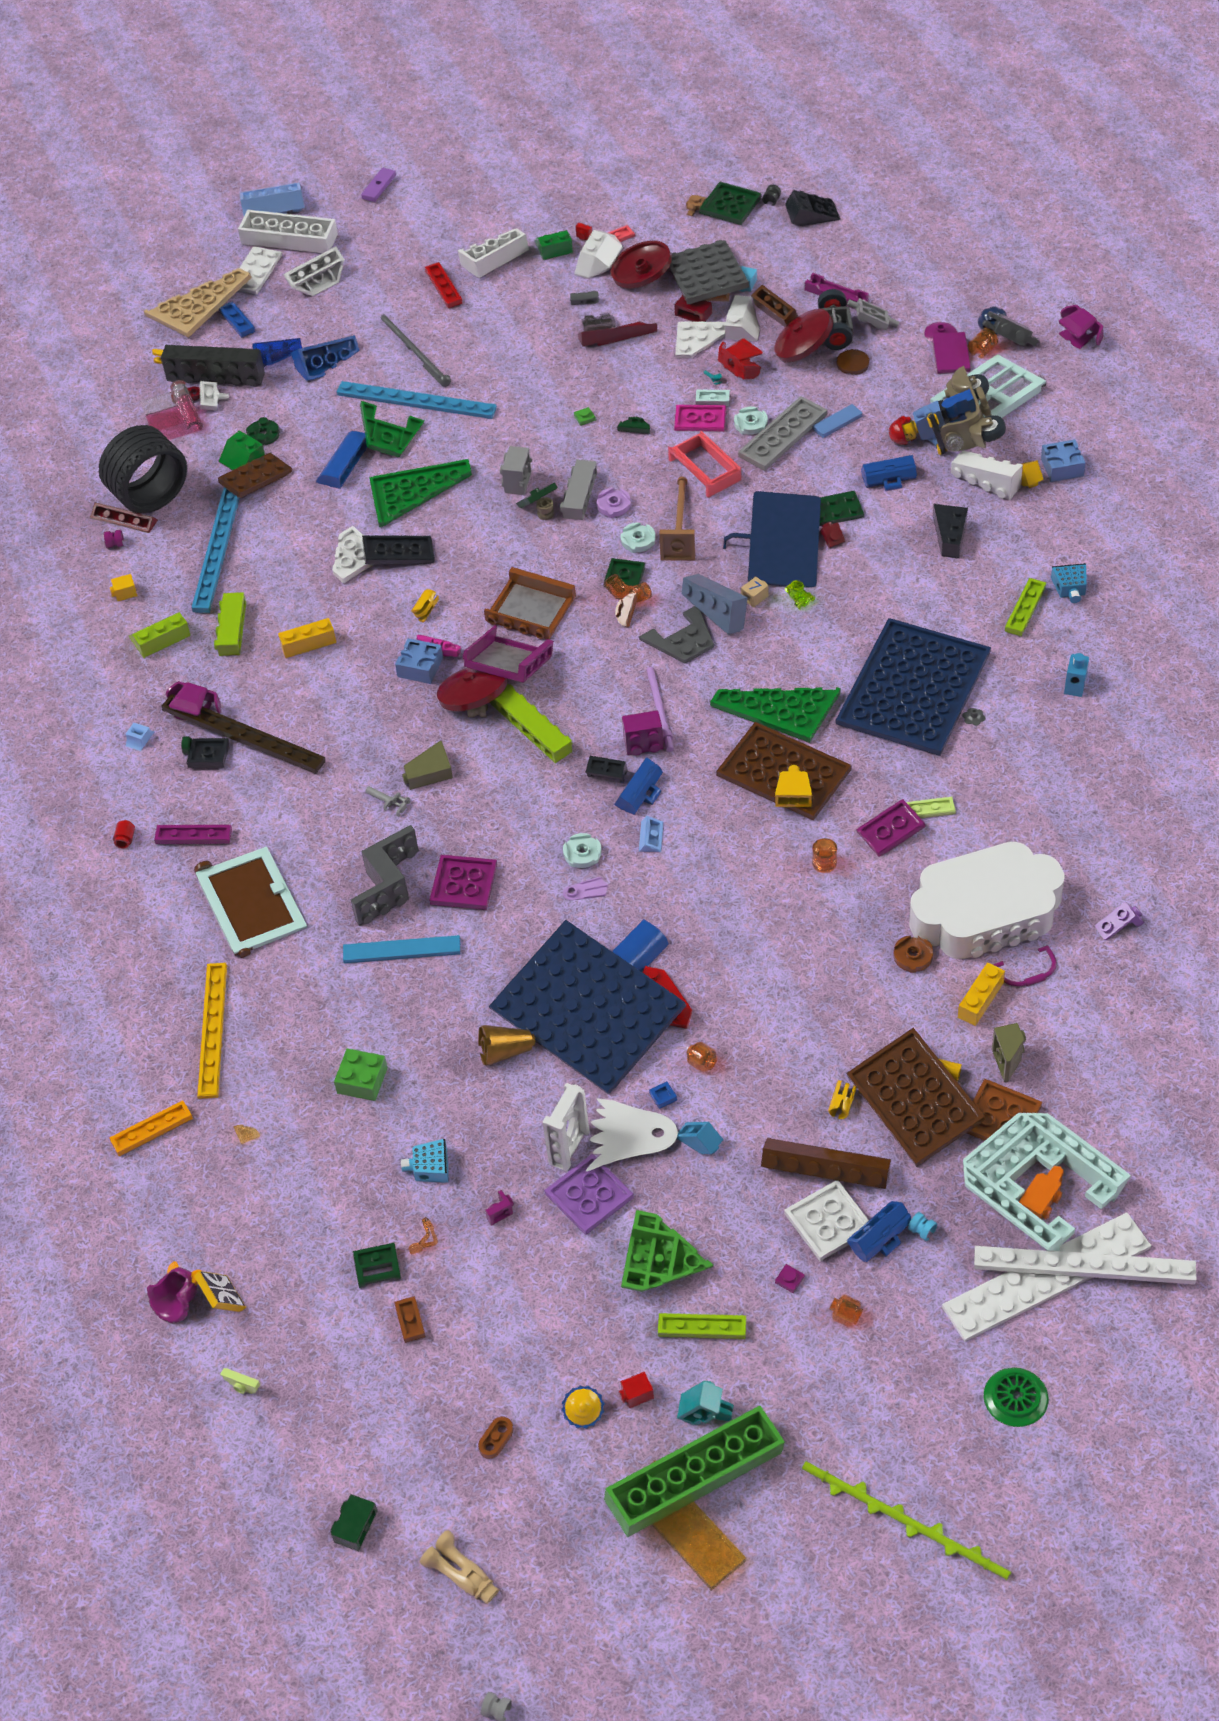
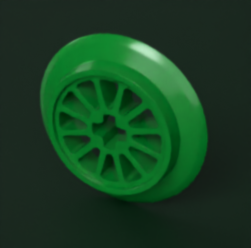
M1015 1367L1002 1369L989 1378L984 1388L983 1396L987 1410L997 1421L1008 1426H1029L1042 1418L1048 1407L1049 1396L1045 1384L1037 1375L1026 1369ZM1011 1379H1015V1385L1012 1384ZM1018 1380L1023 1381L1020 1386L1018 1385ZM1015 1391L1020 1392V1396L1017 1399L1013 1398ZM1009 1402L1006 1407L1002 1405L1004 1403ZM1012 1405H1015V1411L1009 1410ZM1020 1405L1023 1411H1017V1406Z

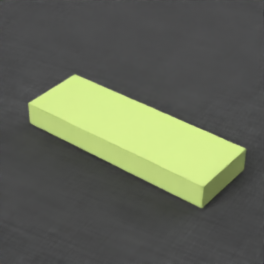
M952 797L906 802L920 818L956 814Z

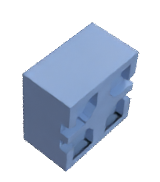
M1076 439L1042 445L1041 461L1050 482L1084 476L1086 462L1081 455V451L1078 449Z
M408 638L404 645V650L401 651V656L398 657L395 663L397 677L431 684L443 660L441 645Z

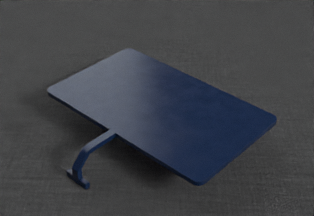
M755 491L753 493L751 534L731 533L724 536L723 549H726V541L731 538L750 539L748 582L757 577L761 581H765L767 585L787 587L816 586L820 497Z

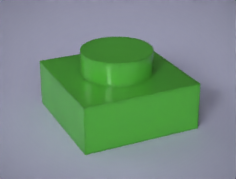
M589 407L574 412V417L580 426L596 421V417Z

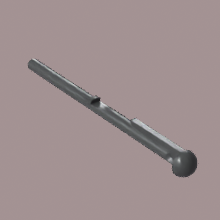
M382 315L381 320L424 363L422 366L443 387L449 386L451 377L444 375L386 315Z

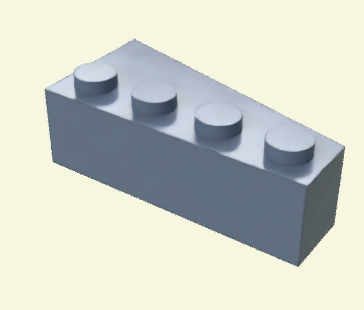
M700 574L683 577L681 594L729 635L744 629L748 597Z

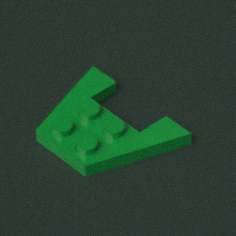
M364 401L360 403L367 448L395 457L402 455L425 421L409 416L406 428L375 419L377 406Z

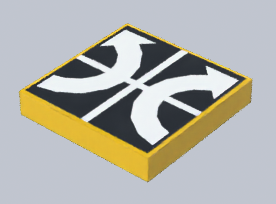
M198 1271L194 1275L212 1308L241 1312L246 1308L227 1275Z

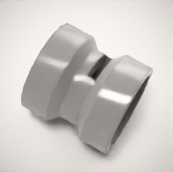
M488 1692L483 1700L480 1714L487 1718L490 1716L495 1717L496 1721H506L504 1713L505 1710L510 1711L512 1700L506 1697L500 1699L495 1693Z

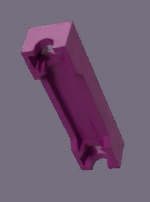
M812 273L810 280L807 279L805 281V291L818 296L826 290L838 289L845 294L847 303L849 299L855 302L859 298L866 302L869 300V293L859 289L852 290L830 282L824 276Z

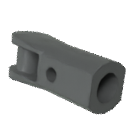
M597 291L570 293L571 305L596 304L599 302V293Z

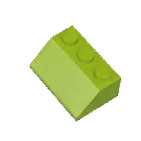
M180 612L128 635L143 658L191 636L188 623Z

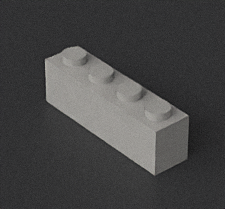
M576 459L575 466L571 468V478H568V489L564 491V502L560 504V512H563V518L584 519L597 475L596 461Z

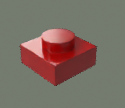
M578 222L575 226L576 237L580 240H588L592 234V227Z

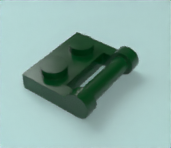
M395 1242L353 1251L359 1288L366 1287L367 1284L395 1279V1281L401 1280ZM391 1266L393 1268L391 1271L364 1276L363 1272Z

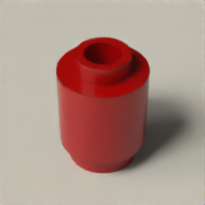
M122 820L116 824L113 837L116 847L125 849L132 843L135 831L133 823L128 820Z

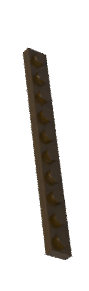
M173 694L161 706L164 712L314 774H317L326 762L325 757L205 707L201 708L198 716L169 707V704L175 698Z

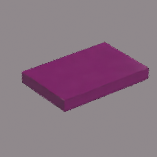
M965 332L932 334L937 374L955 373L962 366H964L966 372H970L971 367Z
M901 799L857 828L856 831L876 855L880 857L925 828L926 825L905 800Z

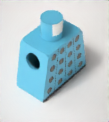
M445 1139L416 1145L412 1148L413 1158L401 1159L402 1172L413 1171L415 1181L449 1182L448 1152Z

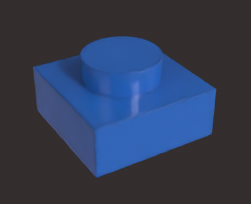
M667 1081L649 1090L650 1096L659 1109L677 1101V1096Z

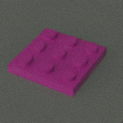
M440 855L429 899L430 905L487 910L497 869V860Z

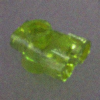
M799 580L792 581L785 588V591L793 599L794 605L799 610H801V607L807 606L810 601L815 600V597L810 592L807 593L804 590V584Z

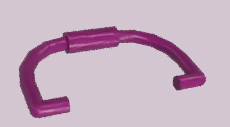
M1046 945L1038 948L1039 952L1046 951L1052 961L1048 972L1026 978L1020 982L1011 981L1005 977L1004 983L1020 987L1030 986L1046 980L1056 970L1057 965L1055 955L1050 947ZM1001 961L993 965L996 967L1003 966L1004 963L1003 961Z

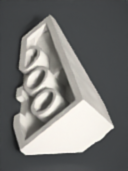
M735 295L726 318L725 339L741 340L744 338L747 341H758L760 329L751 296Z

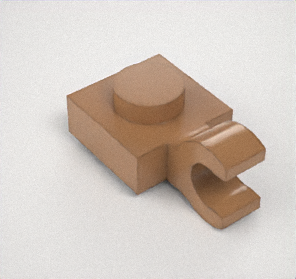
M691 195L686 203V208L689 209L687 215L693 217L695 211L699 210L706 200V197Z

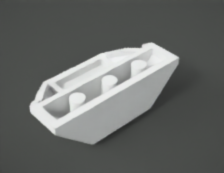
M593 230L580 251L574 275L590 279L610 270L623 248L617 237L604 231Z
M334 247L284 274V277L292 289L309 296H314L339 283L345 259L337 247Z

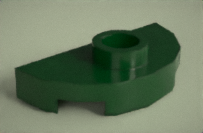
M628 417V420L619 422L617 431L650 434V425L643 418Z

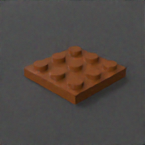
M984 1079L973 1099V1103L985 1116V1121L967 1132V1134L985 1141L1017 1113H1039L1042 1101Z

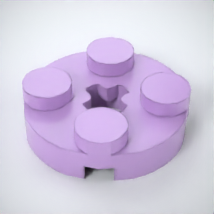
M608 488L598 495L597 509L601 514L609 518L621 516L631 508L630 495L623 489L618 491L614 490V488Z

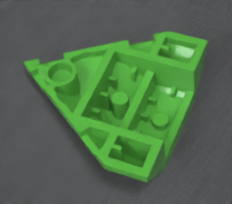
M636 1210L621 1288L644 1292L713 1267V1264L709 1260L702 1258L698 1251L678 1232L670 1229L658 1214Z

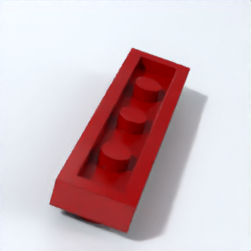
M440 262L425 266L426 274L447 308L463 304L461 296Z

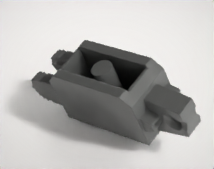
M989 311V317L996 319V322L992 324L984 320L982 323L991 328L995 333L1022 346L1027 343L1036 346L1039 341L1038 338L1032 336L1033 332L1028 327L1002 314L998 315Z

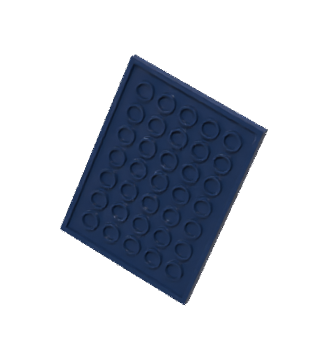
M888 618L836 718V725L941 756L991 653V647Z
M567 920L558 927L489 1005L492 1011L517 1029L529 1030L531 1034H534L536 1043L608 1095L618 1086L686 1007V1003Z

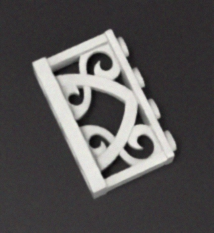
M565 1083L564 1094L551 1116H546L542 1123L549 1165L568 1172L571 1166L570 1158L584 1135L588 1136L590 1131L584 1090L578 1085ZM567 1121H568V1122H569V1125H568V1129H567V1132H566V1125H567Z

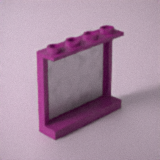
M494 625L477 641L472 643L471 646L465 649L463 653L464 667L524 683L551 658L554 641L547 639L539 647L496 636L497 626Z

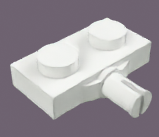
M200 381V409L217 411L218 400H228L229 394L219 393L216 382Z

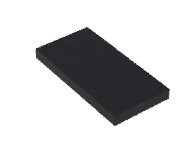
M362 535L365 564H431L435 562L431 536Z

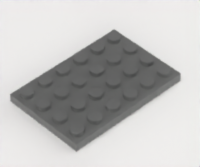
M717 240L715 243L703 244L697 248H688L682 252L671 253L672 262L669 269L687 304L749 288V282L726 240Z

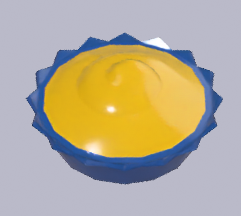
M579 1385L565 1394L561 1411L564 1413V1419L570 1425H574L577 1429L581 1427L587 1429L601 1420L605 1403L597 1389H593L589 1385Z

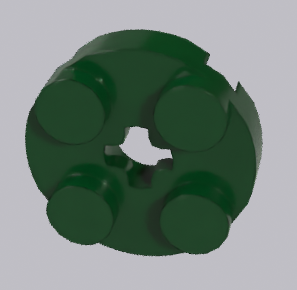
M266 417L259 418L258 421L253 422L246 428L247 435L263 445L272 444L279 438L278 424L268 420Z

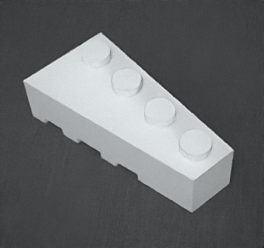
M516 228L498 235L497 239H487L484 244L479 246L474 244L468 250L460 249L458 250L461 266L480 278L527 252L529 247L526 234Z
M962 450L951 463V474L956 478L968 481L972 485L975 484L982 487L987 492H993L1000 498L1010 500L1021 488L1023 464L1017 463L1013 465L1010 461L1004 460L1000 462L996 461L994 457L983 458L981 454Z

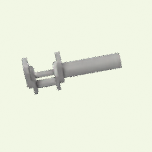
M370 786L365 791L367 794L386 802L383 807L385 811L391 805L399 806L400 808L396 812L398 817L401 815L400 813L405 811L406 805L410 803V798L401 797L399 792L394 797H390Z

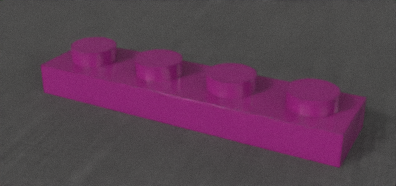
M231 824L157 825L154 841L155 844H230L232 827Z

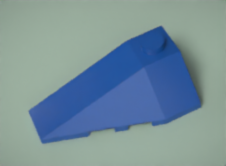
M353 335L299 348L291 352L296 370L306 381L323 377L326 375L325 371L329 368H336V364L339 361H346L360 350L356 337Z

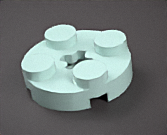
M757 407L742 408L734 416V426L741 434H758L768 424L766 412L763 410L762 412L759 411Z
M638 522L631 523L624 527L623 533L620 536L622 546L632 553L646 551L655 544V531L648 524L644 526Z
M587 833L575 834L563 845L564 858L571 867L587 868L598 863L602 852L599 840L597 838L595 840ZM581 848H584L586 852L580 853L579 851Z

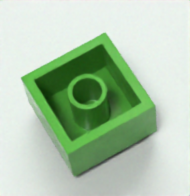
M347 1048L334 1080L337 1094L376 1101L388 1069L385 1056Z

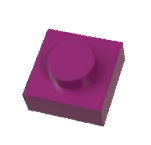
M786 1264L776 1277L775 1283L794 1293L804 1279L805 1274Z

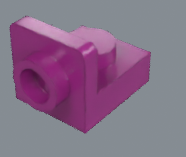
M502 1190L498 1191L500 1202L492 1204L485 1210L487 1220L491 1226L513 1214L512 1206H514V1203L509 1194L505 1195Z

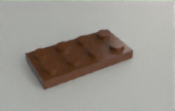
M270 452L218 477V483L238 498H242L287 476L292 472V467Z

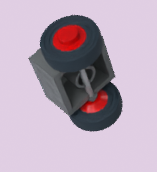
M838 289L824 291L818 297V309H824L833 319V326L829 336L822 345L831 350H842L849 346L850 343H853L850 307L847 306V299L842 291Z

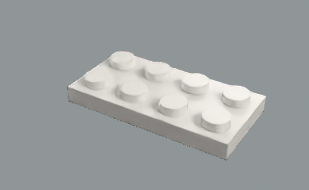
M253 246L240 266V269L250 273L252 278L238 291L257 295L282 257V252Z

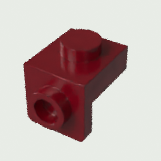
M829 522L822 525L819 534H823L828 548L846 542L838 522L834 524Z

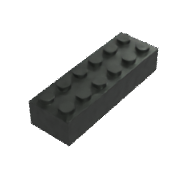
M165 344L161 355L166 380L171 382L192 383L205 381L216 382L219 385L261 386L265 374L260 349Z

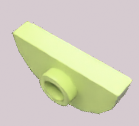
M224 1368L220 1373L241 1394L245 1392L255 1394L260 1386L259 1380Z

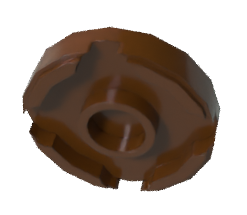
M850 349L843 351L837 357V367L842 373L857 375L868 369L869 357L863 351Z

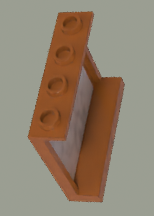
M511 567L508 571L509 581L490 610L484 609L485 621L492 625H501L508 630L514 629L522 634L534 635L538 639H550L576 597L575 585Z

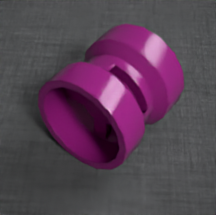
M122 530L104 532L106 548H112L116 545L118 547L124 546L122 543L124 541Z

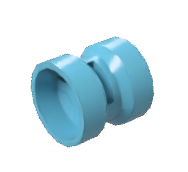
M917 1212L911 1219L908 1230L920 1234V1238L928 1241L927 1235L929 1231L934 1233L938 1223L933 1220H927L924 1214Z

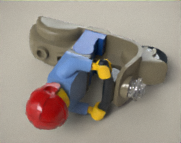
M964 366L960 367L946 384L947 389L944 392L947 399L944 401L943 399L937 400L914 411V420L910 417H899L889 427L891 440L898 445H907L909 441L915 440L917 433H919L922 440H928L935 445L939 455L945 454L948 450L956 452L977 446L986 448V442L999 439L1006 431V424L1002 417L991 415V410L985 396L989 390L988 379L981 374L968 376Z

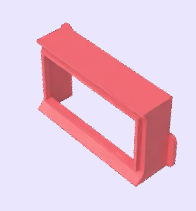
M702 431L674 447L668 446L669 461L678 459L706 486V496L708 498L741 481V467ZM702 446L727 472L711 480L685 454Z

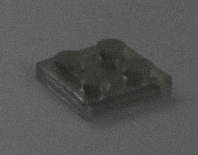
M603 313L598 317L587 315L581 319L584 332L616 328L615 319L610 313Z

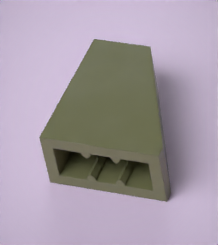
M442 741L437 742L405 764V773L402 774L404 784H408L410 790L452 779V769Z

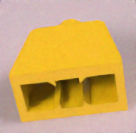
M791 765L788 771L780 773L775 792V807H812V792L808 773L800 771L799 766Z

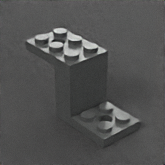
M412 825L361 851L366 873L376 886L350 899L355 921L359 926L369 924L373 918L387 914L390 909L397 905H404L409 899L405 877L396 866L400 861L412 858L419 852L415 829Z

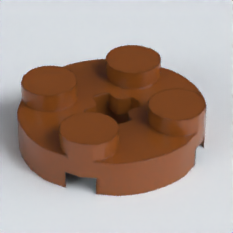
M911 935L904 936L895 944L893 952L894 961L901 969L910 973L922 971L929 967L933 960V947L928 940L919 936L918 938H911ZM911 951V952H913V953H914V952H918V953H917L916 956H911L909 952Z

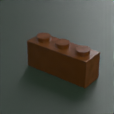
M763 284L751 295L756 307L784 327L798 317L795 308Z

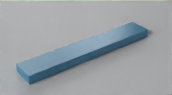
M460 935L343 944L344 964L461 954Z

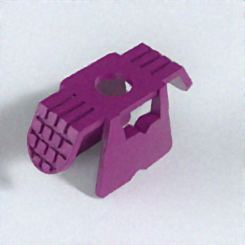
M1077 304L1067 306L1061 310L1062 319L1059 320V324L1066 328L1059 332L1061 337L1065 340H1070V344L1081 349L1097 334L1096 345L1099 346L1101 344L1103 325L1097 321L1096 317L1084 308H1080ZM1088 329L1092 331V333L1087 335L1086 331Z
M180 681L170 686L166 691L167 698L171 694L175 695V698L169 704V707L198 716L202 707L210 709L212 702H214L217 713L221 714V701L217 692L196 684ZM174 716L176 719L186 721L184 719Z

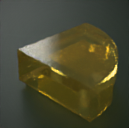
M244 1125L233 1126L241 1144L260 1137L259 1132L255 1128Z

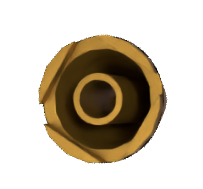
M490 1025L479 1027L478 1046H481L483 1054L480 1053L483 1065H491L531 1051L532 1046H535L534 1034H531L529 1030Z

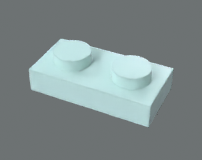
M696 390V405L729 406L730 390Z

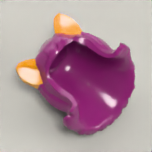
M173 1261L168 1267L167 1274L156 1285L147 1286L150 1307L160 1319L171 1324L185 1319L188 1315L189 1303L196 1296L198 1290V1282L194 1275L201 1270L198 1269L190 1272L180 1268L178 1263Z

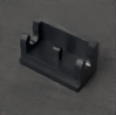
M589 756L585 773L587 777L598 775L619 779L621 783H624V774L627 775L628 769L626 761Z

